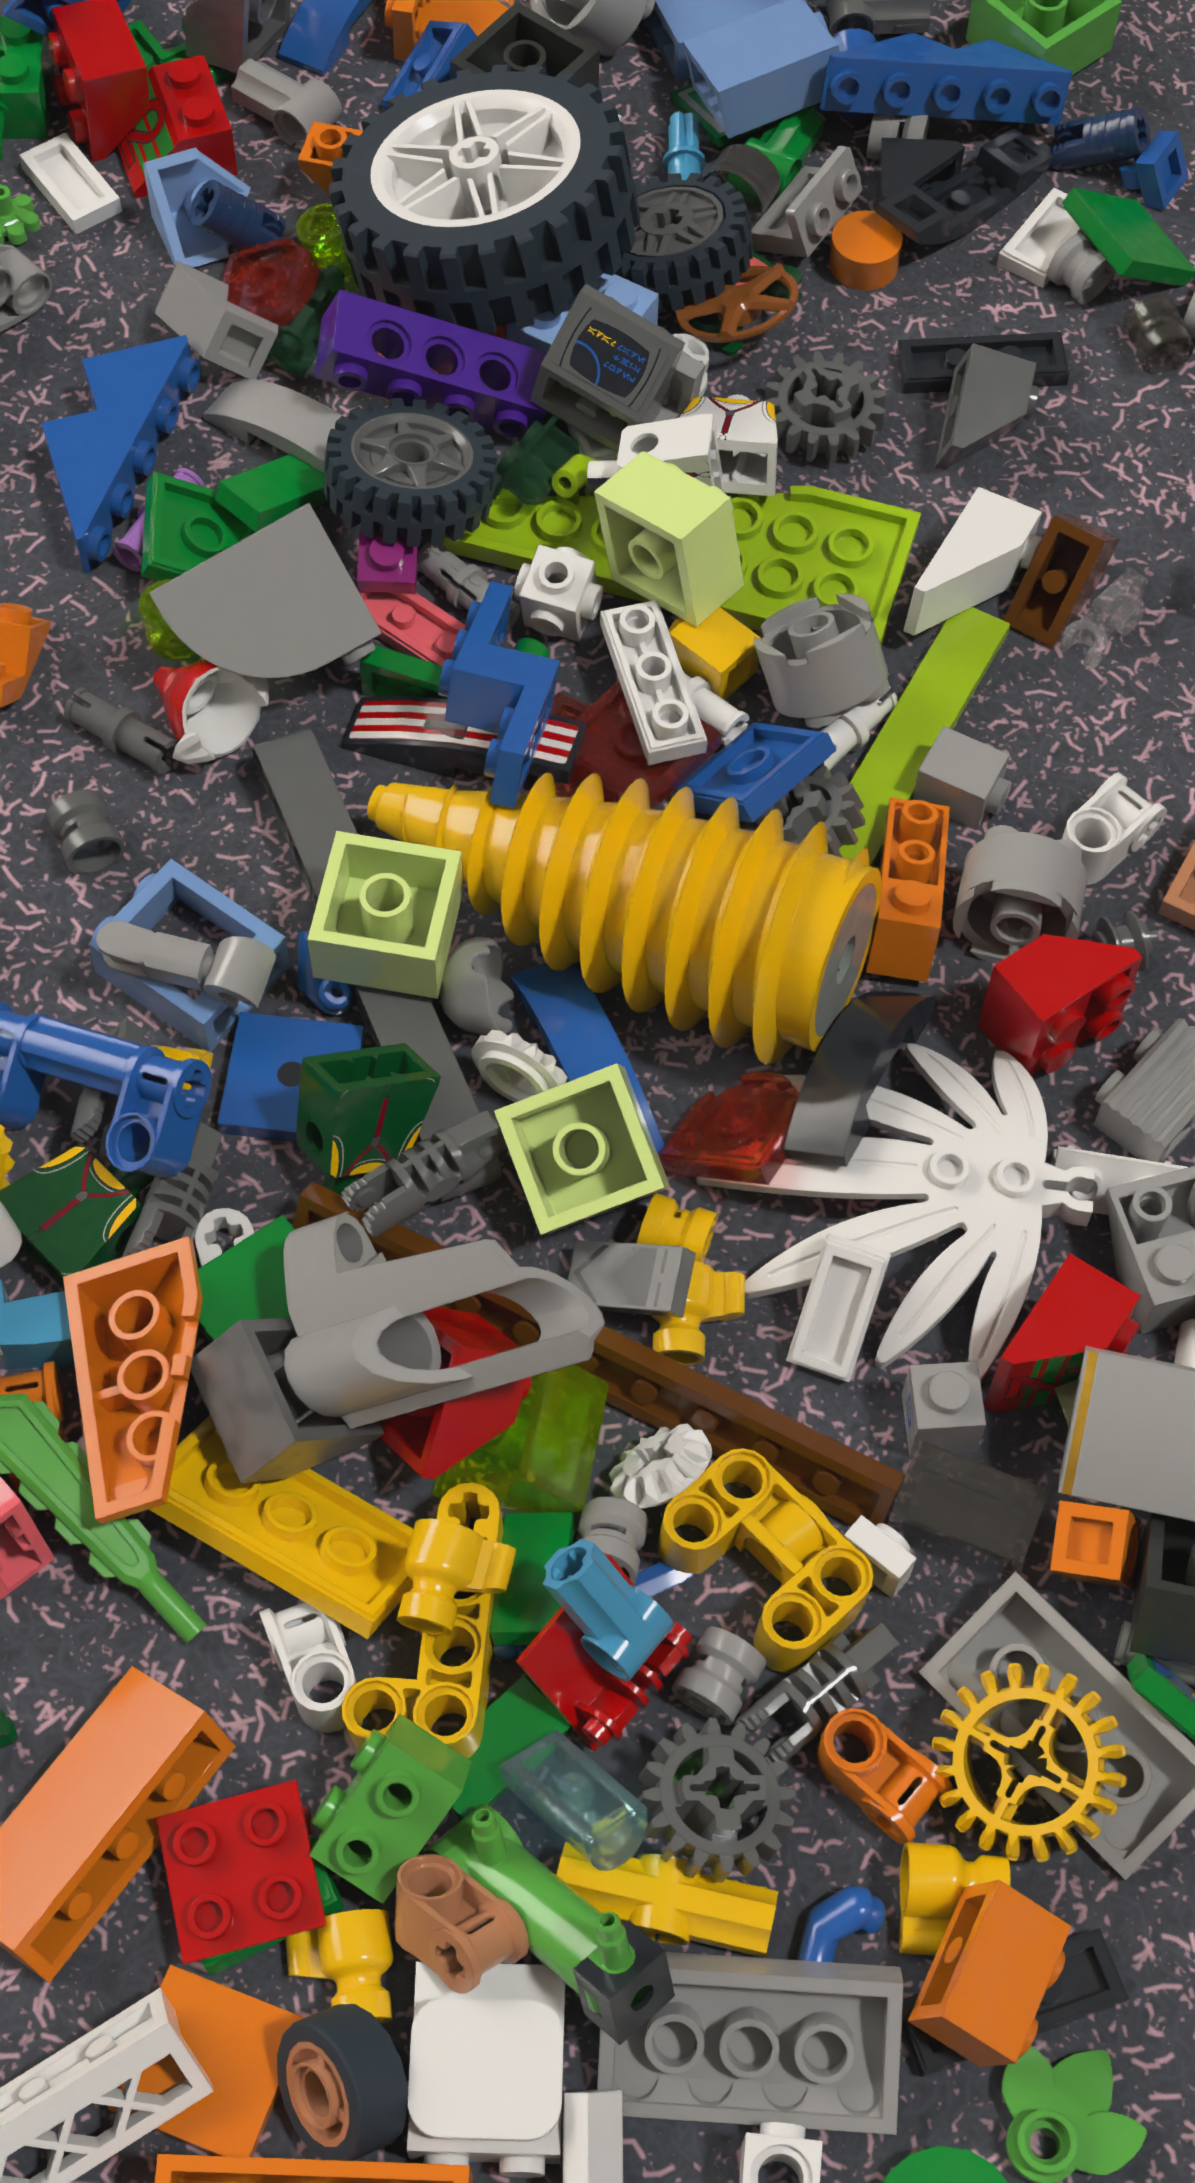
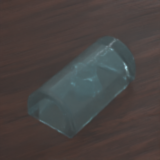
M557 1729L500 1764L504 1785L596 1869L608 1871L621 1866L635 1854L646 1835L645 1828L648 1825L647 1807Z

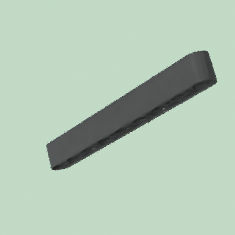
M309 727L251 746L260 780L262 784H265L263 787L282 831H285L283 834L302 879H305L303 881L316 909L336 831L357 834L317 740ZM351 984L354 992V1001L365 1027L369 1028L367 1032L373 1046L379 1047L406 1043L441 1076L439 1086L416 1138L415 1145L424 1139L432 1140V1135L440 1129H445L452 1125L455 1126L480 1114L430 998ZM498 1155L487 1162L485 1168L463 1185L458 1183L456 1189L442 1196L439 1200L445 1202L502 1181L503 1174Z

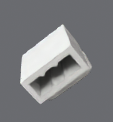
M416 1962L414 2017L411 2029L408 2085L407 2153L410 2160L423 2161V2164L469 2165V2162L499 2163V2175L516 2178L545 2176V2164H560L565 1983L545 1965L498 1964L482 1974L480 1984L466 1994H459L451 1990L423 1962Z

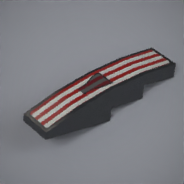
M417 696L361 697L342 742V749L455 779L459 769L484 775L489 745L492 738L497 739L498 733L444 721L447 699ZM550 715L528 774L541 777L545 773H551L555 782L569 785L587 738V723Z

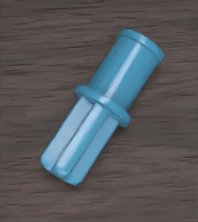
M680 111L675 112L670 117V125L668 126L669 151L663 157V168L668 175L680 173L682 180H686L690 173L701 174L705 167V156L699 150V121L696 115L692 112L686 114Z

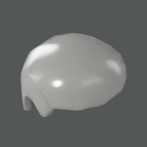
M474 937L457 945L447 958L440 987V1000L444 1013L460 1030L472 1034L487 1035L491 1030H499L506 1034L511 1031L513 1026L512 1021L498 1015L501 1006L514 998V993L501 981L504 966L502 948L491 938Z

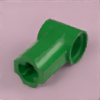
M809 106L771 123L760 140L754 137L750 138L739 155L735 167L734 182L739 186L776 200L800 172L803 162L823 135L824 120L815 112L814 106Z

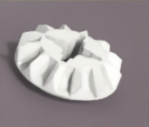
M491 1030L487 1036L481 1035L472 1048V1059L482 1078L496 1092L513 1102L521 1101L565 1084L568 1078L562 1069L555 1066L556 1059L554 1056L544 1054L538 1049L537 1043L530 1044L524 1041L518 1033L506 1035L502 1031Z
M688 1423L680 1424L672 1430L667 1427H661L654 1436L648 1439L641 1437L640 1444L634 1449L624 1451L621 1454L622 1462L614 1466L609 1473L612 1481L610 1490L615 1497L626 1499L638 1505L639 1509L666 1504L688 1488L704 1472L712 1456L711 1444L702 1429L694 1430Z

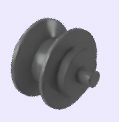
M1129 910L1124 912L1120 926L1114 927L1106 917L1099 918L1096 922V930L1092 934V941L1135 948L1143 957L1138 971H1144L1148 966L1149 956L1152 954V943L1159 941V934L1157 930L1149 931L1145 922L1140 921L1138 916Z

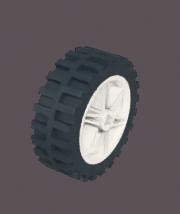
M506 64L493 65L492 72L474 74L472 68L456 71L457 78L439 84L436 78L421 83L422 90L409 97L400 93L388 100L389 109L381 115L372 112L361 122L363 132L360 136L350 134L341 146L344 158H336L330 171L333 182L329 184V196L355 284L359 285L363 297L469 329L477 328L479 332L491 335L496 334V326L516 322L518 329L534 325L533 317L547 311H551L554 316H557L570 309L568 301L577 296L585 284L598 290L600 288L598 278L603 273L613 276L623 264L620 251L630 252L636 240L634 227L640 224V211L623 123L619 121L618 111L612 101L606 100L603 102L601 90L591 83L578 88L576 76L563 71L556 77L547 76L545 67L528 65L525 72L511 71L510 65Z

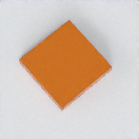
M170 1964L160 1988L175 2009L181 2035L210 2078L214 2092L154 2130L216 2156L253 2157L280 2092L277 2074V2052L282 2035L294 2022L304 2019V2017ZM171 2054L142 2071L137 2091L163 2095L187 2079ZM125 2082L117 2088L124 2089ZM109 2106L108 2110L116 2115L118 2107ZM131 2109L130 2115L138 2110Z

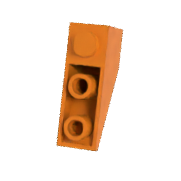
M890 797L879 865L882 879L881 899L868 951L866 973L928 982L941 930L950 806L931 804L923 800H906Z

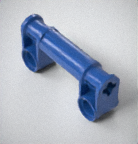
M0 1002V1029L2 1030L0 1033V1124L5 1129L19 1130L26 1127L35 1118L39 1109L40 1095L45 1077L48 1075L119 1097L112 1124L106 1134L105 1143L107 1156L116 1168L125 1172L170 1178L180 1174L187 1167L192 1156L193 1142L202 1110L211 1091V1071L205 1062L195 1058L186 1059L183 1062L165 1057L163 1051L157 1047L136 1043L51 1018L41 1013H32L29 1016L15 1013L11 1006ZM184 1082L191 1085L190 1090L182 1089Z

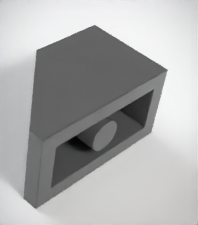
M974 343L955 367L935 468L947 469L1009 435L1022 418L1027 420L1030 418L1039 394V387L1032 385L1036 368L1035 362Z

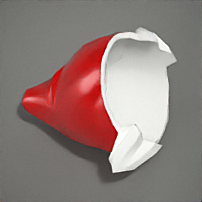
M200 660L180 668L162 666L155 671L153 676V682L164 706L166 719L179 741L174 748L172 758L186 764L209 762L218 757L228 755L243 746L259 721L261 708L268 706L269 682L267 678L237 674L220 668L207 660Z

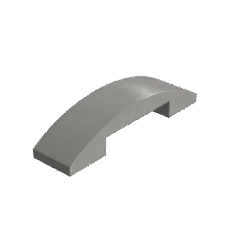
M236 378L203 413L204 420L249 444L257 436L288 454H293L323 473L328 434L331 428L335 429V422L343 416L328 406L297 391L275 383L248 378Z

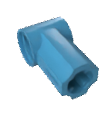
M581 1538L568 1547L559 1548L544 1566L546 1578L543 1586L585 1634L580 1639L581 1646L607 1672L622 1681H630L674 1627L673 1620L668 1613L650 1596L638 1588L629 1585L593 1542Z

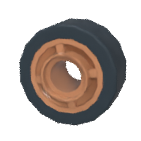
M338 2004L294 2022L283 2033L277 2052L278 2084L285 2110L293 2127L313 2154L322 2160L355 2161L391 2144L402 2134L408 2115V2086L403 2066L389 2034L370 2012L356 2004Z

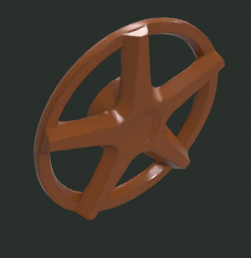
M777 263L772 267L750 266L746 273H740V279L755 277L746 284L730 285L725 283V291L698 305H694L691 299L684 301V309L675 310L678 324L686 334L692 335L701 341L711 343L735 342L760 335L780 324L791 314L799 297L797 282L784 270L782 264ZM778 281L788 289L789 299L760 295V293L771 283ZM762 310L778 313L760 325L736 332L737 327L755 321L760 316ZM714 313H717L718 319L721 321L719 334L702 332L694 329L689 324V320Z

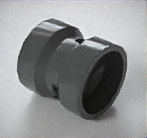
M76 790L65 794L49 807L46 815L54 837L63 841L61 846L62 856L68 869L74 874L88 875L113 866L119 861L125 851L124 842L118 829L108 823L111 815L102 794L95 790Z

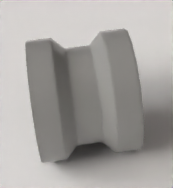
M1078 233L1068 238L1055 253L1047 270V278L1057 286H1068L1071 289V296L1084 305L1105 289L1115 269L1101 252L1097 253L1092 249L1091 240L1082 233Z

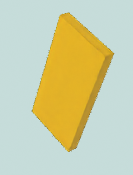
M211 1415L176 1448L167 1504L149 1509L366 1639H369L401 1602L403 1594L410 1591L413 1587V1581L405 1571V1559L413 1528L311 1469H307L289 1478L241 1483L234 1467L227 1458L225 1446Z

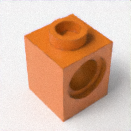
M1059 1501L1050 1570L1064 1579L1133 1589L1142 1520L1129 1510Z

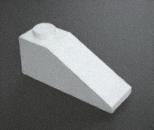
M978 487L914 587L903 631L916 635L1008 590L1022 568L1028 569L1043 539L1035 535L1042 512Z

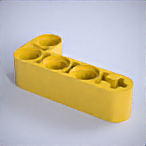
M473 1482L458 1484L449 1489L441 1498L437 1511L438 1520L449 1521L468 1527L470 1518H480L476 1520L473 1530L479 1533L485 1540L502 1543L504 1524L499 1502L494 1493L486 1486ZM476 1592L475 1595L466 1599L453 1598L458 1611L451 1635L439 1636L422 1632L417 1680L374 1677L365 1678L352 1686L346 1693L342 1704V1718L357 1752L371 1733V1731L361 1727L363 1719L368 1713L376 1709H388L395 1713L393 1721L384 1729L379 1730L383 1735H385L400 1713L467 1759L476 1752L483 1736L485 1710L487 1709L493 1657V1640L490 1634L495 1594ZM464 1646L474 1651L472 1657L460 1666L450 1667L439 1662L441 1656L452 1647ZM455 1713L466 1718L465 1725L453 1735L440 1736L431 1731L435 1721L445 1714Z

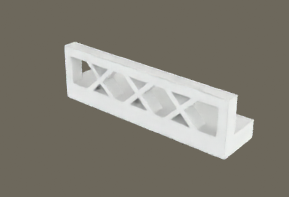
M161 1988L0 2088V2183H70L214 2092L210 2078L182 2037L176 2011ZM171 2054L187 2079L163 2095L137 2091L142 2071ZM125 2082L124 2089L117 2088ZM91 2103L118 2107L113 2127L99 2136L93 2137L70 2133L75 2113ZM131 2109L138 2110L130 2115ZM56 2125H58L57 2131L50 2130ZM30 2146L51 2149L47 2168L31 2179L2 2175L7 2156L21 2147ZM64 2151L72 2152L63 2158Z

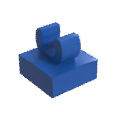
M1160 130L1140 157L1134 158L1135 166L1122 165L1119 170L1125 188L1131 190L1141 189L1145 206L1151 209L1164 210L1188 179L1189 175L1179 132Z

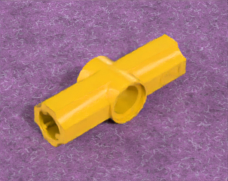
M565 1842L557 1876L601 1913L614 1912L620 1917L622 1925L629 1920L653 1941L655 1940V1935L658 1934L659 1943L685 1946L690 1941L765 1958L773 1925L778 1891L767 1889V1887L741 1883L737 1880L725 1879L723 1883H716L713 1876L704 1874L703 1868L698 1871L694 1878L686 1876L687 1860L677 1857L664 1862L660 1858L662 1854L650 1853L640 1856V1859Z

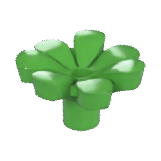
M0 185V244H4L5 237H7L12 244L20 245L28 239L25 231H38L41 223L38 215L33 213L35 207L32 199L26 194L18 195L12 199L10 189L5 185Z

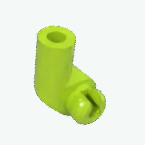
M576 454L571 457L553 475L551 482L554 491L562 497H571L583 485H586L585 494L590 496L587 484L589 461L600 460L584 454Z

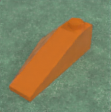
M189 1236L63 1277L95 1519L100 1524L167 1504L203 1301L194 1243Z

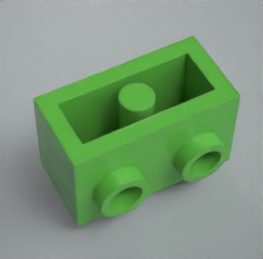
M399 1713L385 1735L373 1729L365 1739L350 1764V1767L358 1773L346 1791L334 1785L323 1799L311 1820V1823L320 1830L309 1856L383 1904L396 1886L397 1873L400 1866L408 1859L417 1857L463 1792L472 1761Z

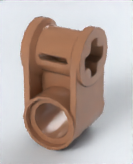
M423 1854L408 1859L400 1866L396 1881V1941L402 1949L413 1954L433 1970L451 1990L459 1994H466L480 1984L482 1974L501 1962L514 1964L527 1955L529 1949L528 1933L517 1910L508 1901L496 1897L465 1873L455 1861L442 1855Z

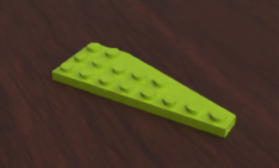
M811 485L790 486L789 493H775V496L726 494L731 497L744 586L720 606L723 610L748 629L762 632L760 626L766 619L791 604L818 597L820 606L838 604L836 594H853L863 598L868 603L880 645H882L919 528L920 512ZM519 489L495 490L489 515L485 521L480 520L479 528L472 533L465 530L463 538L452 541L444 534L443 544L453 554L519 571L524 563L532 564L539 545L552 549L559 547L573 548L583 553L588 559L595 561L597 584L603 586V592L642 602L650 601L612 579L595 496H579V490L571 497H562L558 494L557 496L525 497L519 496Z

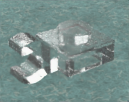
M1131 567L1127 569L1093 600L1091 610L1080 620L1070 623L1065 628L1059 649L1066 652L1076 643H1085L1090 648L1086 652L1083 667L1089 670L1098 666L1103 660L1107 642L1118 632L1123 636L1129 634L1143 617L1145 607L1141 604L1148 579Z

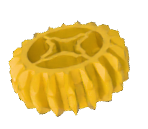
M1012 1663L1008 1665L1007 1670L1009 1687L1002 1689L998 1677L992 1671L987 1670L981 1673L980 1677L988 1696L981 1700L975 1691L965 1686L957 1691L960 1701L970 1709L966 1717L949 1709L943 1710L940 1719L945 1724L958 1729L955 1740L947 1737L933 1738V1749L953 1752L952 1765H937L939 1769L933 1773L943 1778L954 1777L957 1789L945 1792L939 1797L942 1807L956 1806L964 1801L969 1808L955 1823L956 1828L960 1832H967L972 1829L979 1820L987 1825L979 1838L978 1846L985 1851L991 1850L997 1843L1000 1834L1008 1836L1005 1848L1006 1857H1008V1860L1017 1861L1023 1853L1024 1840L1030 1839L1032 1840L1033 1854L1036 1861L1045 1862L1050 1859L1051 1853L1048 1837L1056 1836L1060 1848L1065 1854L1070 1855L1078 1850L1077 1841L1070 1830L1073 1826L1077 1824L1083 1833L1091 1839L1097 1838L1102 1833L1099 1824L1088 1815L1093 1806L1102 1813L1108 1815L1116 1814L1119 1808L1118 1804L1100 1793L1103 1784L1112 1787L1126 1786V1775L1119 1772H1106V1758L1120 1759L1127 1756V1748L1123 1744L1103 1746L1100 1735L1113 1731L1119 1726L1116 1717L1112 1715L1103 1717L1095 1723L1091 1720L1088 1714L1096 1709L1102 1701V1697L1097 1692L1091 1691L1086 1694L1078 1704L1071 1699L1078 1686L1079 1679L1077 1676L1067 1673L1062 1678L1057 1691L1049 1689L1052 1678L1050 1666L1039 1664L1034 1673L1033 1685H1026L1025 1672L1022 1665ZM1024 1700H1038L1046 1703L1039 1719H1035L1027 1732L1018 1737L1008 1736L984 1724L993 1713L1008 1704ZM1065 1716L1077 1727L1086 1747L1088 1759L1086 1781L1064 1767L1056 1756L1055 1744L1061 1731L1059 1727ZM1044 1730H1045V1733H1044V1735H1043L1041 1741L1039 1742V1740H1040V1738H1041V1736H1042V1734H1043V1732H1044ZM1035 1741H1038V1745L1045 1752L1039 1758H1047L1046 1769L1059 1776L1061 1782L1049 1775L1029 1774L1023 1782L1018 1783L1013 1793L1020 1779L1013 1770L1020 1765H1012V1754L1000 1748L997 1743L999 1742L1008 1748L1029 1749ZM974 1744L983 1748V1751L995 1758L1001 1768L1002 1780L996 1793L998 1797L993 1807L981 1794L974 1778L972 1768ZM1039 1786L1050 1788L1057 1793H1063L1075 1800V1803L1065 1813L1046 1823L1027 1824L1012 1820L1018 1806L1023 1804L1029 1793Z

